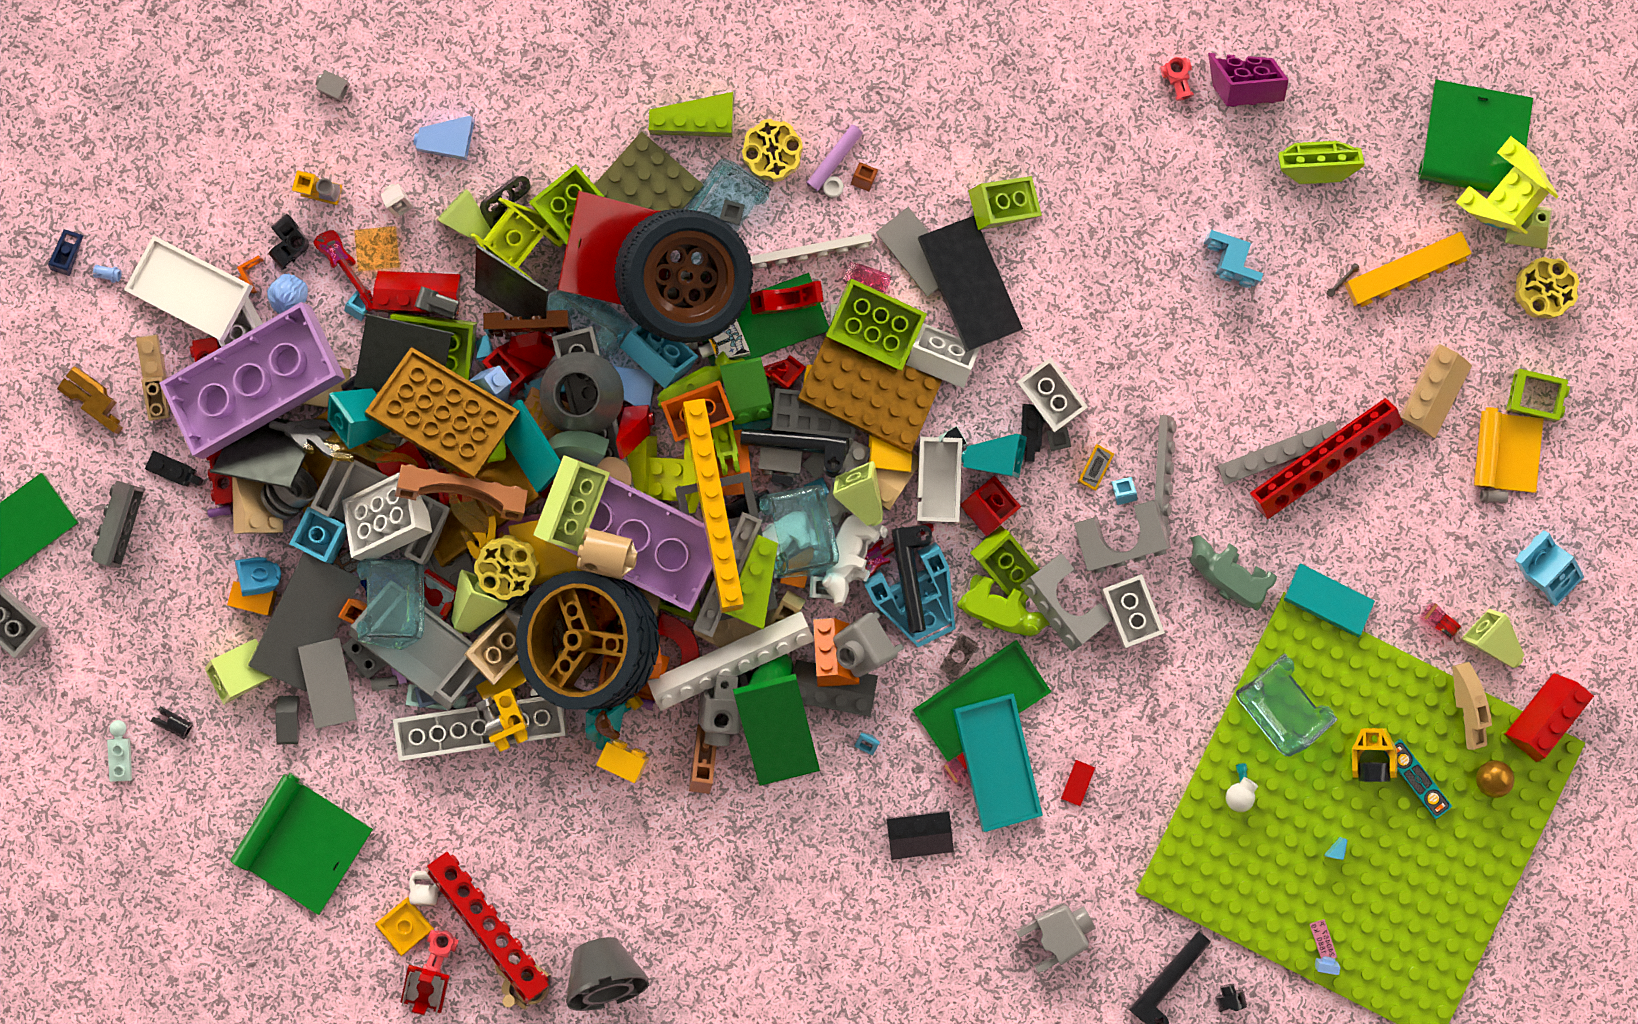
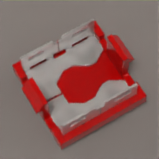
M426 569L421 581L416 582L414 580L409 594L413 595L414 599L445 622L454 606L457 587L430 569Z
M409 965L400 1001L402 1003L401 1006L412 1003L414 1004L412 1012L424 1016L427 1008L434 1009L435 1015L441 1013L450 975Z

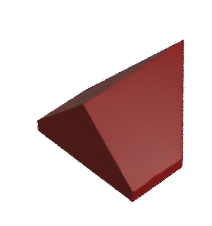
M791 355L785 360L763 366L766 377L781 389L790 390L806 368Z

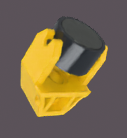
M1362 728L1352 747L1353 778H1359V781L1389 782L1391 778H1397V748L1387 729ZM1373 735L1377 736L1376 743L1372 740ZM1365 750H1384L1390 758V763H1360V756Z

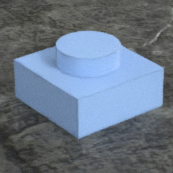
M1326 956L1322 957V959L1316 958L1315 968L1318 972L1339 975L1340 965L1334 958Z

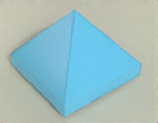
M861 732L854 746L873 756L880 742L873 735ZM866 741L872 744V748L861 742Z

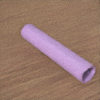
M852 124L806 182L807 185H811L818 192L863 134L858 127Z

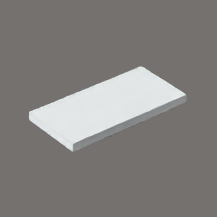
M153 235L124 290L224 342L253 286Z

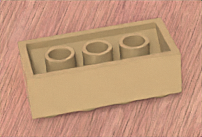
M1441 344L1436 345L1400 414L1403 423L1435 439L1472 365L1459 353Z

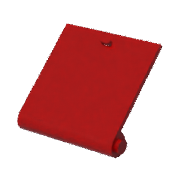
M578 191L557 290L622 305L617 294L618 289L615 286L616 280L614 273H616V258L619 256L618 251L620 247L622 248L621 244L624 239L626 240L628 233L632 232L631 230L638 226L639 222L661 211ZM662 268L659 271L658 276L661 280L666 279L667 269Z

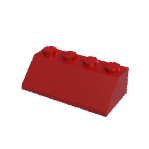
M378 271L373 288L372 309L375 312L441 315L433 311L430 313L414 307L421 286L434 290L439 295L459 301L461 274Z
M1553 673L1504 735L1535 762H1538L1547 757L1593 699L1594 695L1580 683Z

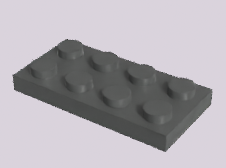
M775 388L771 431L846 437L847 439L855 438V427L798 401L797 398L800 391Z

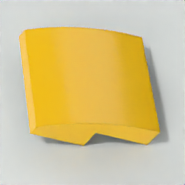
M869 435V462L874 461L876 469L911 472L912 452L909 454Z

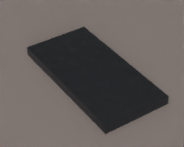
M975 216L918 237V241L966 352L1023 330L981 230L977 228Z

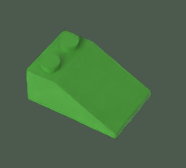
M761 357L720 366L735 425L772 417L773 399Z

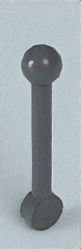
M1353 264L1351 270L1333 288L1328 289L1327 295L1333 297L1335 291L1351 274L1359 270V265Z

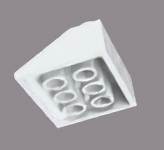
M399 473L342 500L351 558L369 563L432 533L429 512L422 497L418 496L415 501L395 496Z

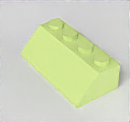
M564 455L534 536L578 552L580 544L583 545L585 529L591 525L610 472Z

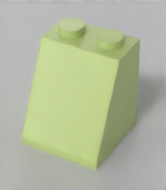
M256 638L210 660L204 668L223 705L273 678L248 666L258 645Z

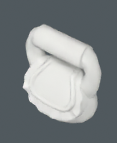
M426 871L414 872L409 880L410 904L416 906H435L438 901L437 893L439 888L435 883L434 885L415 884V879H432Z

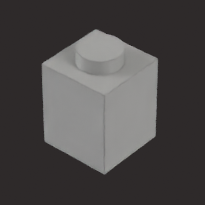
M324 70L323 74L318 76L315 85H317L316 89L320 93L342 102L350 83L346 79Z

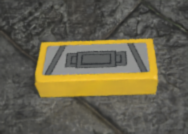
M1096 444L1077 482L1096 491L1114 453Z

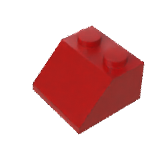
M995 475L960 504L965 513L969 515L986 537L1021 508V505Z

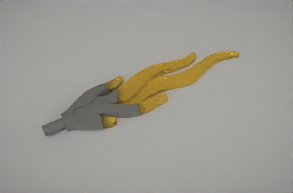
M307 419L288 422L287 424L272 420L269 425L271 429L284 432L285 436L291 438L299 448L311 454L314 453V448L311 446L313 445L323 455L337 461L354 462V456L340 453L348 452L359 455L374 463L402 461L418 467V463L406 454L379 452L365 445L368 444L385 451L396 448V444L385 443L377 438L348 449L331 424L325 420Z

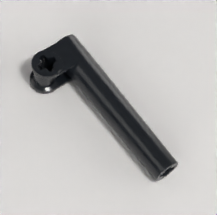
M742 428L740 445L825 454L824 473L828 477L835 478L842 472L846 437ZM831 463H835V468H831Z
M926 525L896 528L891 532L909 633L926 631L914 548L926 547L931 544L933 540L932 531ZM920 532H925V535H927L925 537L926 540H921V537H918L921 535Z
M1198 931L1129 1010L1146 1024H1156L1154 1021L1156 1017L1158 1019L1163 1017L1162 1022L1169 1024L1168 1018L1157 1006L1209 946L1211 941Z

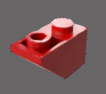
M540 331L512 336L509 339L507 353L543 369L547 367L556 354L552 337Z

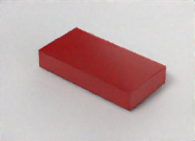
M1075 760L1060 799L1081 806L1096 767Z

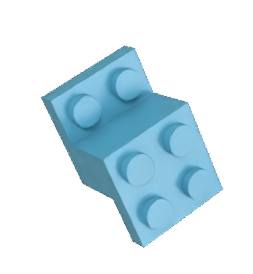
M1211 230L1206 235L1203 244L1208 245V249L1219 252L1220 249L1223 250L1215 273L1220 275L1219 278L1221 280L1231 282L1233 279L1239 281V285L1245 288L1255 287L1261 282L1263 273L1244 267L1251 246L1250 242Z
M1545 530L1535 536L1530 545L1525 550H1522L1515 559L1524 577L1543 591L1549 602L1555 607L1584 578L1575 558L1556 545L1551 535Z

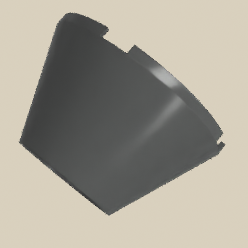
M573 352L560 357L549 366L540 384L539 397L545 416L557 429L562 432L586 431L597 434L610 426L618 417L623 405L624 388L619 373L605 358L590 352ZM577 373L589 376L595 382L598 390L595 406L583 415L570 412L564 406L561 399V389L564 382L570 376Z
M605 937L591 940L578 946L573 951L566 1003L569 1009L576 1011L605 1008V1003L614 1000L619 1004L644 992L649 986V978L617 938Z

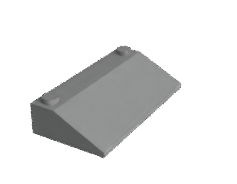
M337 451L310 508L327 517L334 516L345 522L342 500L389 478V476ZM421 495L429 512L432 533L398 548L405 552L404 556L422 565L428 563L451 509L426 495Z
M391 580L350 627L349 635L448 711L480 672L464 655L473 643Z

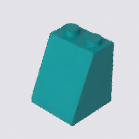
M373 388L332 392L329 394L327 420L348 449L391 432V430L365 416V411L377 396Z
M1012 434L967 446L966 451H963L961 461L964 463L963 467L1020 478L1027 437L1020 434Z

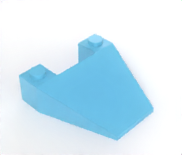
M936 542L917 551L925 567L917 575L926 631L909 633L900 582L889 587L880 570L876 571L866 582L862 581L874 605L917 647H921L956 629L949 565ZM949 624H952L951 626H949V627H947V628H945V629H943V630H941V631H939V632H937V633H935V634H933V635H931V636H929V637H927V638H925V639H923V640H921V641H919V642L916 641V640H918V639H920V638H922V637H924V636H926V635H928V634H930V633H932V632H935V631H937V630H939V629H941V628H943V627H945V626H947V625H949Z

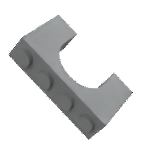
M1158 500L1134 506L1140 527V537L1137 544L1127 552H1119L1108 546L1104 540L1098 517L1074 523L1087 571L1094 570L1096 574L1107 571L1106 566L1114 565V568L1127 565V560L1134 559V563L1146 560V555L1153 553L1154 557L1167 554L1166 549L1171 548Z
M1061 553L1020 586L1072 652L1083 645L1113 618L1101 603L1091 608L1082 616L1071 615L1061 607L1056 595L1057 585L1074 570Z

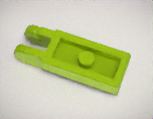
M732 421L711 428L723 475L728 474L725 460L733 458L734 470L741 472Z

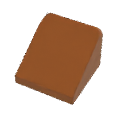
M859 162L850 185L870 192L878 169Z

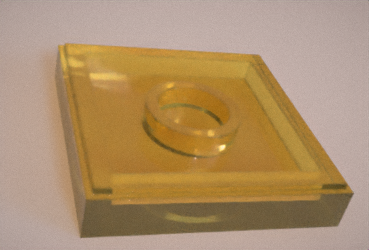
M396 226L354 230L359 272L400 268Z

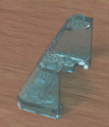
M720 159L714 165L703 182L702 188L694 196L686 209L706 212L720 218L725 199L745 204L740 226L726 222L737 232L754 205L764 204L768 200L771 188L735 162Z
M557 289L548 295L547 311L568 310L570 313L575 308L602 327L596 336L597 344L605 350V354L614 358L620 350L621 344L633 329L631 321L602 300Z
M811 485L766 494L759 498L760 510L766 516H773L781 553L777 555L774 565L777 578L820 575L838 563L839 551L822 486Z
M363 559L358 562L357 574L360 579L367 580V616L357 624L358 641L403 650L419 641L424 633V565L414 560Z
M1284 653L1236 691V696L1276 748L1283 755L1289 757L1308 748L1338 719L1329 707L1323 705L1316 707L1292 678L1291 674L1295 670L1294 663Z

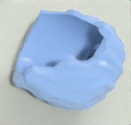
M289 273L277 278L267 290L268 301L273 310L278 314L283 313L300 302L305 303L308 296L306 283Z

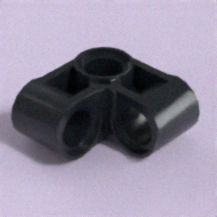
M285 214L271 226L282 242L274 246L268 254L281 270L286 269L290 262L294 263L309 247L307 237L288 214ZM297 238H301L302 245L295 248L294 241Z

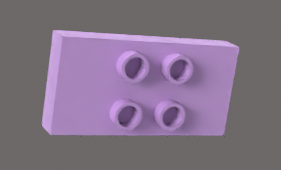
M300 302L161 381L160 386L192 456L205 459L346 378L312 307Z
M609 476L589 528L633 539V544L638 553L634 570L624 575L623 579L692 612L713 571L704 522ZM559 546L575 555L578 553L577 551Z

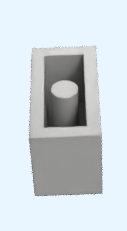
M761 447L758 469L763 470L762 474L765 475L781 472L785 476L795 478L796 475H800L803 452Z

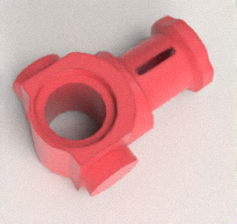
M1174 57L1168 63H1165L1164 66L1160 67L1162 77L1167 78L1170 85H1174L1177 97H1175L1176 101L1194 96V93L1190 91L1187 81L1190 79L1188 71L1192 70L1189 58ZM1171 65H1179L1181 72L1176 73L1172 71Z
M431 930L427 942H430L429 951L431 953L423 968L441 973L440 968L444 958H448L450 951H456L459 940L453 937L449 931ZM439 936L447 937V946L439 944Z

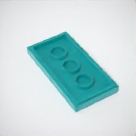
M517 400L512 407L520 412L504 436L505 443L537 493L543 492L556 477L561 461L523 401Z
M1301 563L1298 565L1283 599L1358 638L1362 634L1375 600Z

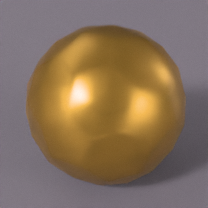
M1497 760L1488 761L1481 765L1477 771V786L1488 797H1504L1510 793L1514 786V773L1510 766L1504 762Z

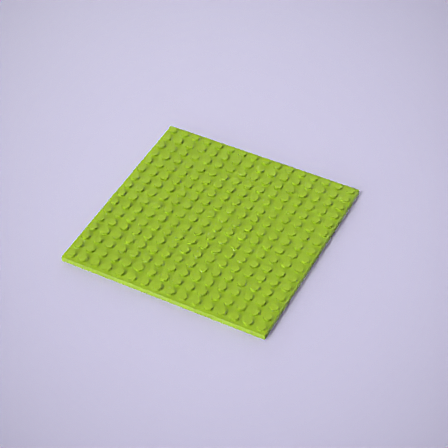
M1283 592L1135 892L1396 1024H1449L1586 742L1565 733L1546 758L1535 762L1504 735L1521 714L1522 710L1485 692L1492 726L1486 727L1487 746L1469 750L1467 749L1463 708L1456 707L1454 678L1452 675L1362 631L1361 636L1358 638L1284 601L1286 592ZM1386 728L1394 743L1401 739L1453 807L1437 819H1434L1398 771L1397 778H1391L1389 782L1359 781V778H1353L1352 747L1361 729ZM1373 735L1372 740L1375 743L1377 742V736ZM1365 750L1360 756V763H1390V760L1384 754V750ZM1497 760L1504 762L1510 766L1514 773V786L1510 793L1504 797H1488L1477 786V771L1481 765L1488 761ZM1246 763L1247 777L1256 783L1258 788L1254 792L1255 802L1252 808L1245 812H1236L1228 806L1226 793L1233 784L1240 783L1236 765ZM1339 837L1347 839L1343 860L1324 856ZM1325 919L1337 958L1334 959L1340 965L1339 975L1318 972L1315 968L1316 958L1321 959L1310 923Z

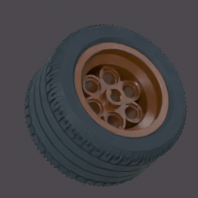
M689 209L664 210L652 214V216H648L645 220L639 222L638 226H635L631 230L632 232L628 233L626 240L624 239L621 244L622 248L620 247L618 251L619 256L616 258V273H614L618 297L632 320L654 335L679 343L705 341L714 338L715 335H720L723 331L730 328V325L736 322V319L741 316V312L746 308V303L748 304L749 295H751L752 291L751 286H753L751 257L739 234L722 219L706 212ZM677 250L680 258L677 262H672L670 255L673 251ZM695 252H698L701 256L697 264H694L691 260ZM662 268L668 271V276L664 280H661L658 276ZM683 271L690 273L688 281L681 279ZM707 271L710 278L706 283H703L700 280V276L703 272ZM674 287L677 290V295L675 298L670 299L667 292L670 288ZM696 289L698 296L695 300L691 301L688 294L690 290Z

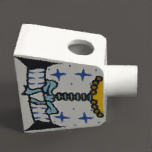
M737 319L726 331H723L718 336L715 335L714 338L708 339L709 343L698 347L702 358L713 354L717 358L722 351L726 353L729 359L750 355Z

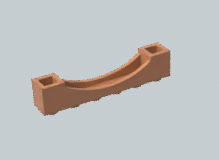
M401 465L395 496L416 501L418 496L429 493L447 492L462 494L490 505L500 513V518L521 522L528 490H523L517 486H503L498 482H484L478 478L474 480L472 478H464L454 473H440L435 469H421L415 465Z

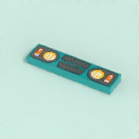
M1399 739L1394 743L1397 748V770L1433 818L1437 819L1453 806L1404 742ZM1383 751L1387 758L1390 760L1388 754L1385 751Z

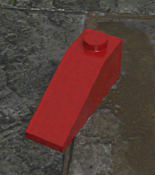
M649 405L624 407L616 438L620 459H625L651 433L652 425H655V415L651 413Z

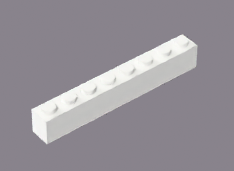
M800 611L765 627L764 630L756 631L660 675L659 679H651L648 681V684L660 711L706 689L714 687L716 675H741L815 640Z

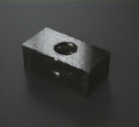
M961 633L938 669L957 680L979 644ZM957 650L962 651L965 656L964 660L960 663L952 659L953 652Z

